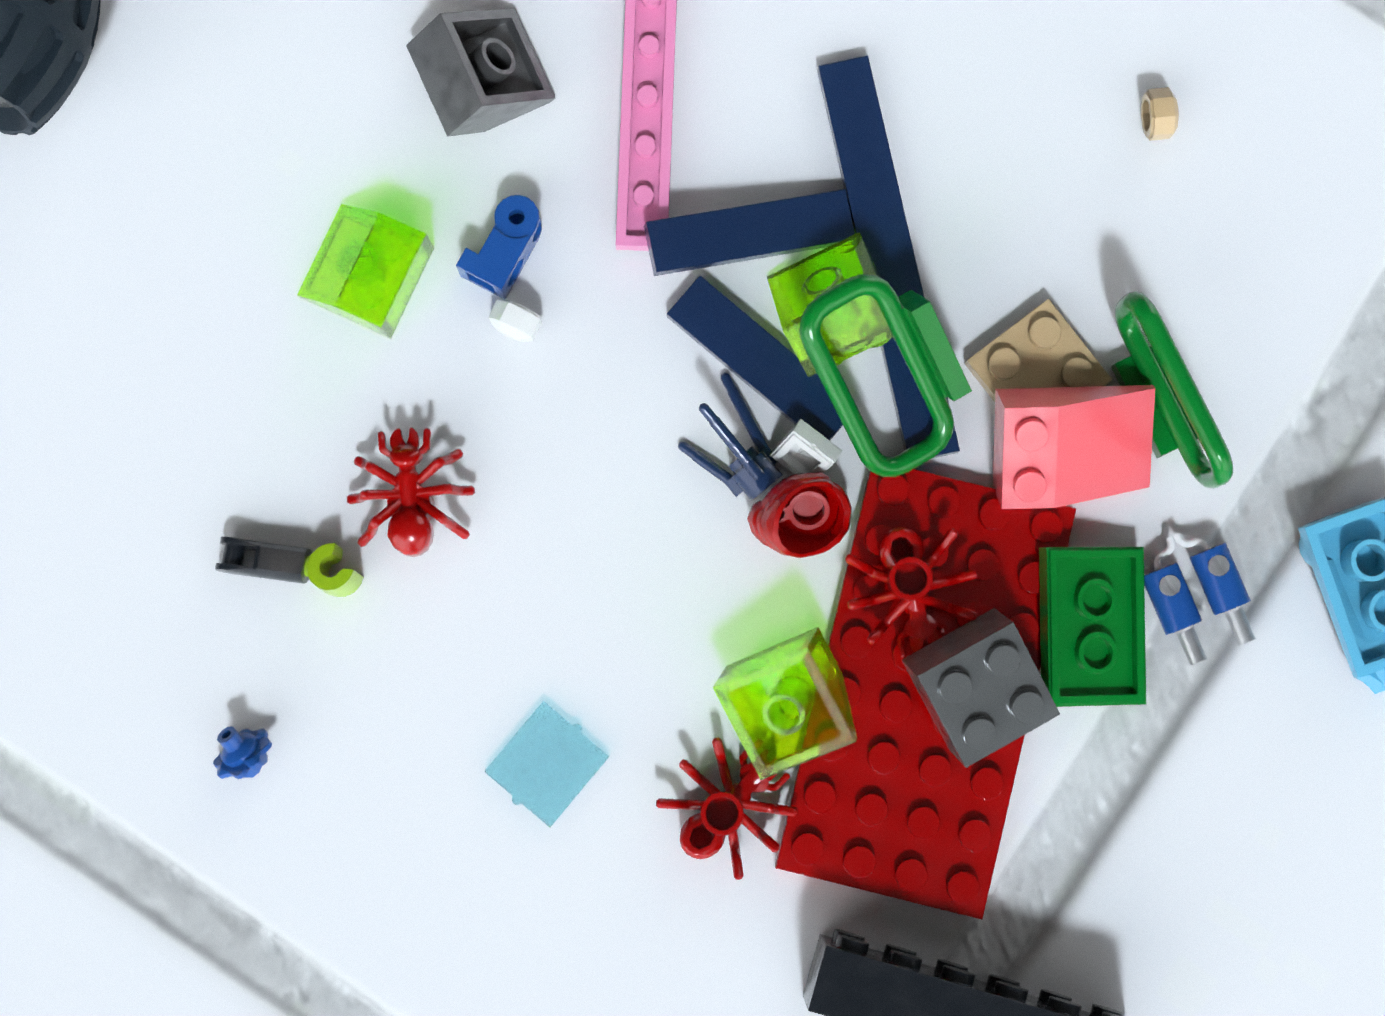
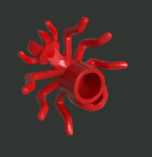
M413 427L409 429L407 443L403 439L402 431L397 428L390 437L392 451L386 447L385 433L382 431L378 432L380 453L390 458V461L399 468V472L395 476L371 461L360 456L355 457L354 464L395 486L392 490H362L360 493L349 494L346 497L349 504L363 503L367 500L387 499V507L371 518L368 528L359 537L357 543L361 547H365L377 534L379 526L389 517L392 518L388 524L387 536L397 551L409 557L423 555L432 545L434 538V529L430 523L432 517L462 539H468L470 536L469 531L436 508L432 496L444 494L472 496L475 494V488L473 486L454 484L421 486L440 468L453 464L462 458L464 454L462 450L456 449L447 455L437 457L418 474L416 465L420 463L423 455L431 447L430 429L425 428L423 430V445L419 448L420 438Z
M896 527L889 530L882 538L879 549V557L888 573L852 554L846 556V563L873 578L887 583L889 591L850 600L848 602L849 609L854 610L894 599L900 600L867 637V642L870 645H875L904 611L909 614L910 618L906 621L904 631L897 637L901 658L907 657L905 638L909 636L910 647L915 653L923 648L924 640L931 644L939 639L935 631L936 629L940 630L942 637L947 635L949 632L946 625L936 622V619L926 614L927 605L970 620L977 618L978 614L975 610L927 595L930 590L974 580L977 577V572L972 569L933 579L931 570L957 537V530L954 528L949 529L925 562L922 560L924 554L923 542L917 533L906 527Z
M717 737L713 739L712 744L725 792H721L692 764L682 759L679 767L710 796L706 800L659 798L656 800V806L662 809L701 810L700 813L689 817L681 828L679 840L682 849L692 858H709L722 848L725 837L728 835L733 875L736 880H740L744 876L737 831L741 824L772 852L777 853L780 849L779 844L744 813V809L792 817L798 815V809L794 806L752 801V792L777 791L791 776L785 773L777 782L770 784L769 781L779 771L780 761L776 760L770 766L764 767L765 760L770 752L762 751L756 754L750 761V764H748L747 757L756 747V744L751 742L739 757L742 767L740 769L741 781L733 784L722 739Z

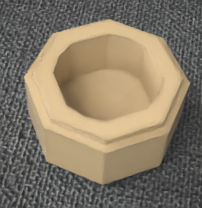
M1169 87L1148 89L1142 96V129L1149 141L1170 139L1178 127V103Z

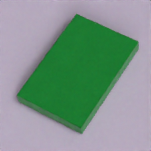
M1144 547L1039 548L1041 677L1056 707L1145 705Z

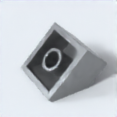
M515 8L440 13L406 45L447 137L486 132L549 104L555 99V95Z

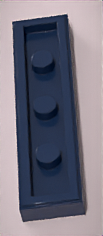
M845 189L648 221L644 225L654 276L849 244L856 239Z
M699 276L668 311V319L794 425L802 419L829 441L842 428L843 424L817 373L702 276Z

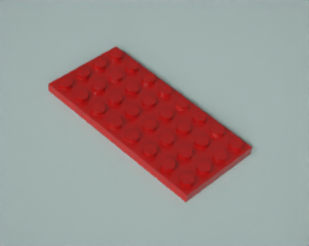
M916 469L897 477H881L869 471L850 554L888 573L879 557V549L882 538L889 530L896 527H906L917 533L923 542L924 554L922 560L925 562L948 530L954 528L958 531V535L932 568L933 579L972 569L977 572V577L974 580L930 590L927 595L975 610L978 614L977 617L996 608L1014 622L1039 671L1041 666L1039 548L1068 547L1076 508L1061 506L1057 508L1001 509L996 497V489ZM847 563L789 805L797 807L798 815L795 817L787 816L775 868L982 920L1025 735L965 768L947 748L902 662L904 658L900 657L897 637L904 631L906 621L910 618L909 614L904 611L885 631L877 643L870 645L867 642V637L900 600L894 599L854 610L849 609L848 602L850 600L889 591L887 583L873 578ZM927 605L926 614L936 619V622L946 625L949 633L971 621L970 619ZM936 629L935 631L937 632L938 637L941 638L942 634L940 630ZM909 636L905 638L907 656L914 652L909 644ZM925 640L923 647L929 645Z

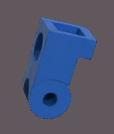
M521 195L509 196L498 204L494 213L495 226L479 254L465 248L456 264L460 277L504 299L510 293L542 232L539 210L532 200Z

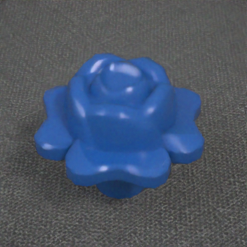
M232 726L223 729L217 737V741L223 748L213 761L214 766L218 769L217 776L220 779L231 776L236 779L253 778L260 773L262 766L268 762L266 752L272 747V743L268 739V732L264 728L255 731L246 728L240 732Z

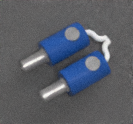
M1180 533L1166 538L1167 547L1155 557V571L1144 575V586L1165 634H1177L1189 664L1199 663L1206 660L1207 657L1194 629V625L1201 622L1202 619L1179 565L1176 562L1162 567L1163 559L1173 552L1175 541L1183 547L1199 546L1202 548V552L1189 558L1213 614L1224 613L1238 645L1255 640L1254 633L1242 608L1243 604L1251 600L1227 544L1223 543L1210 548L1204 540L1198 538L1187 540L1182 538Z

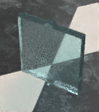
M543 701L484 772L513 796V804L524 805L550 828L610 756L581 733L582 726L580 724L572 725Z

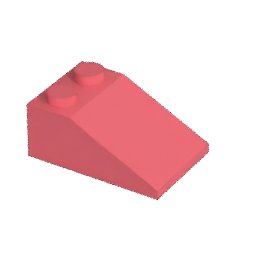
M1153 385L995 389L993 488L996 489V497L1001 509L1057 508L1149 488L1155 387Z

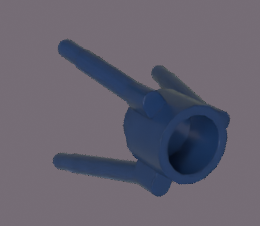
M723 373L721 381L758 452L753 446L746 451L706 403L700 404L699 411L736 456L737 459L729 465V468L735 475L730 474L685 441L679 442L678 449L722 481L736 497L744 492L752 501L783 474L775 466L778 461L770 456L772 450L768 447L731 376L728 373Z

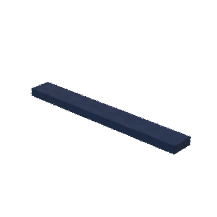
M868 55L818 66L817 73L843 186L847 194L864 274L876 275L886 280L898 297L909 290H913L924 297ZM869 296L904 450L930 434L933 428V419L877 302ZM955 426L946 448L934 458L955 454L960 451Z

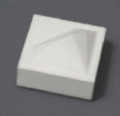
M800 419L776 445L770 456L794 474L820 472L824 474L836 462L843 450Z

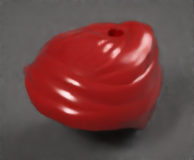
M821 472L791 475L778 482L763 500L751 506L747 520L752 534L763 545L785 556L804 558L824 553L840 543L850 527L852 506L843 488L837 483L832 482L828 475Z

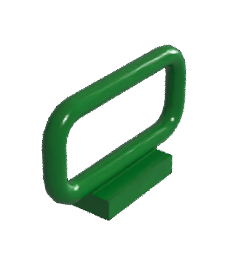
M859 274L845 279L812 300L807 305L800 320L799 333L802 344L861 462L866 468L881 477H897L934 458L946 448L954 428L952 410L946 397L956 401L972 392L931 302L913 290H909L898 297L886 280L876 275ZM863 295L870 296L877 302L933 419V428L925 439L892 457L885 456L878 450L821 334V324L825 317Z
M1141 292L1127 293L1116 305L1115 320L1119 333L1131 356L1113 364L1111 369L1120 386L1153 385L1155 387L1152 450L1156 458H1160L1178 449L1191 474L1201 485L1213 489L1225 485L1233 475V461L1207 405L1155 305ZM1139 323H1140V325H1141V327H1142V329H1143V331H1144V333H1145V335H1146V337H1147V339H1148V341H1149V343H1150L1151 346H1149V344H1148V342H1147V340H1146V338H1145V336H1144V334H1143V332H1142V330H1141V328H1140V326H1139ZM1197 439H1199V441H1200V443H1201V445H1202V447H1203V449H1204V451H1205L1207 457L1205 456V454H1204V452H1203V450H1202V448H1201V446H1200V444H1199V442H1198Z

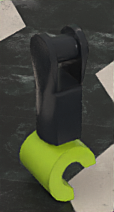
M221 537L220 544L225 545L222 562L216 563L215 566L216 571L234 575L302 584L307 583L310 579V582L317 588L334 597H346L353 594L361 586L364 578L354 569L346 568L340 570L337 575L329 577L330 568L333 564L340 562L343 556V549L336 543L324 544L312 553L309 548L234 537ZM245 549L256 551L253 567L243 566Z

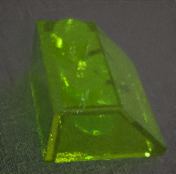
M341 204L297 296L391 339L430 259L434 246L426 233L380 212Z
M860 232L767 276L782 330L808 377L816 374V371L803 347L799 333L801 316L807 305L821 293L850 277L859 274L880 277ZM866 295L858 297L830 313L821 324L822 337L837 366L844 360L869 348L880 347L893 338L874 298Z
M819 627L727 665L713 686L760 780L852 744L857 740L842 672Z

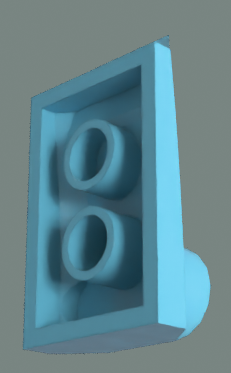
M1385 497L1314 520L1298 528L1300 533V554L1314 571L1352 675L1366 684L1374 694L1385 691Z

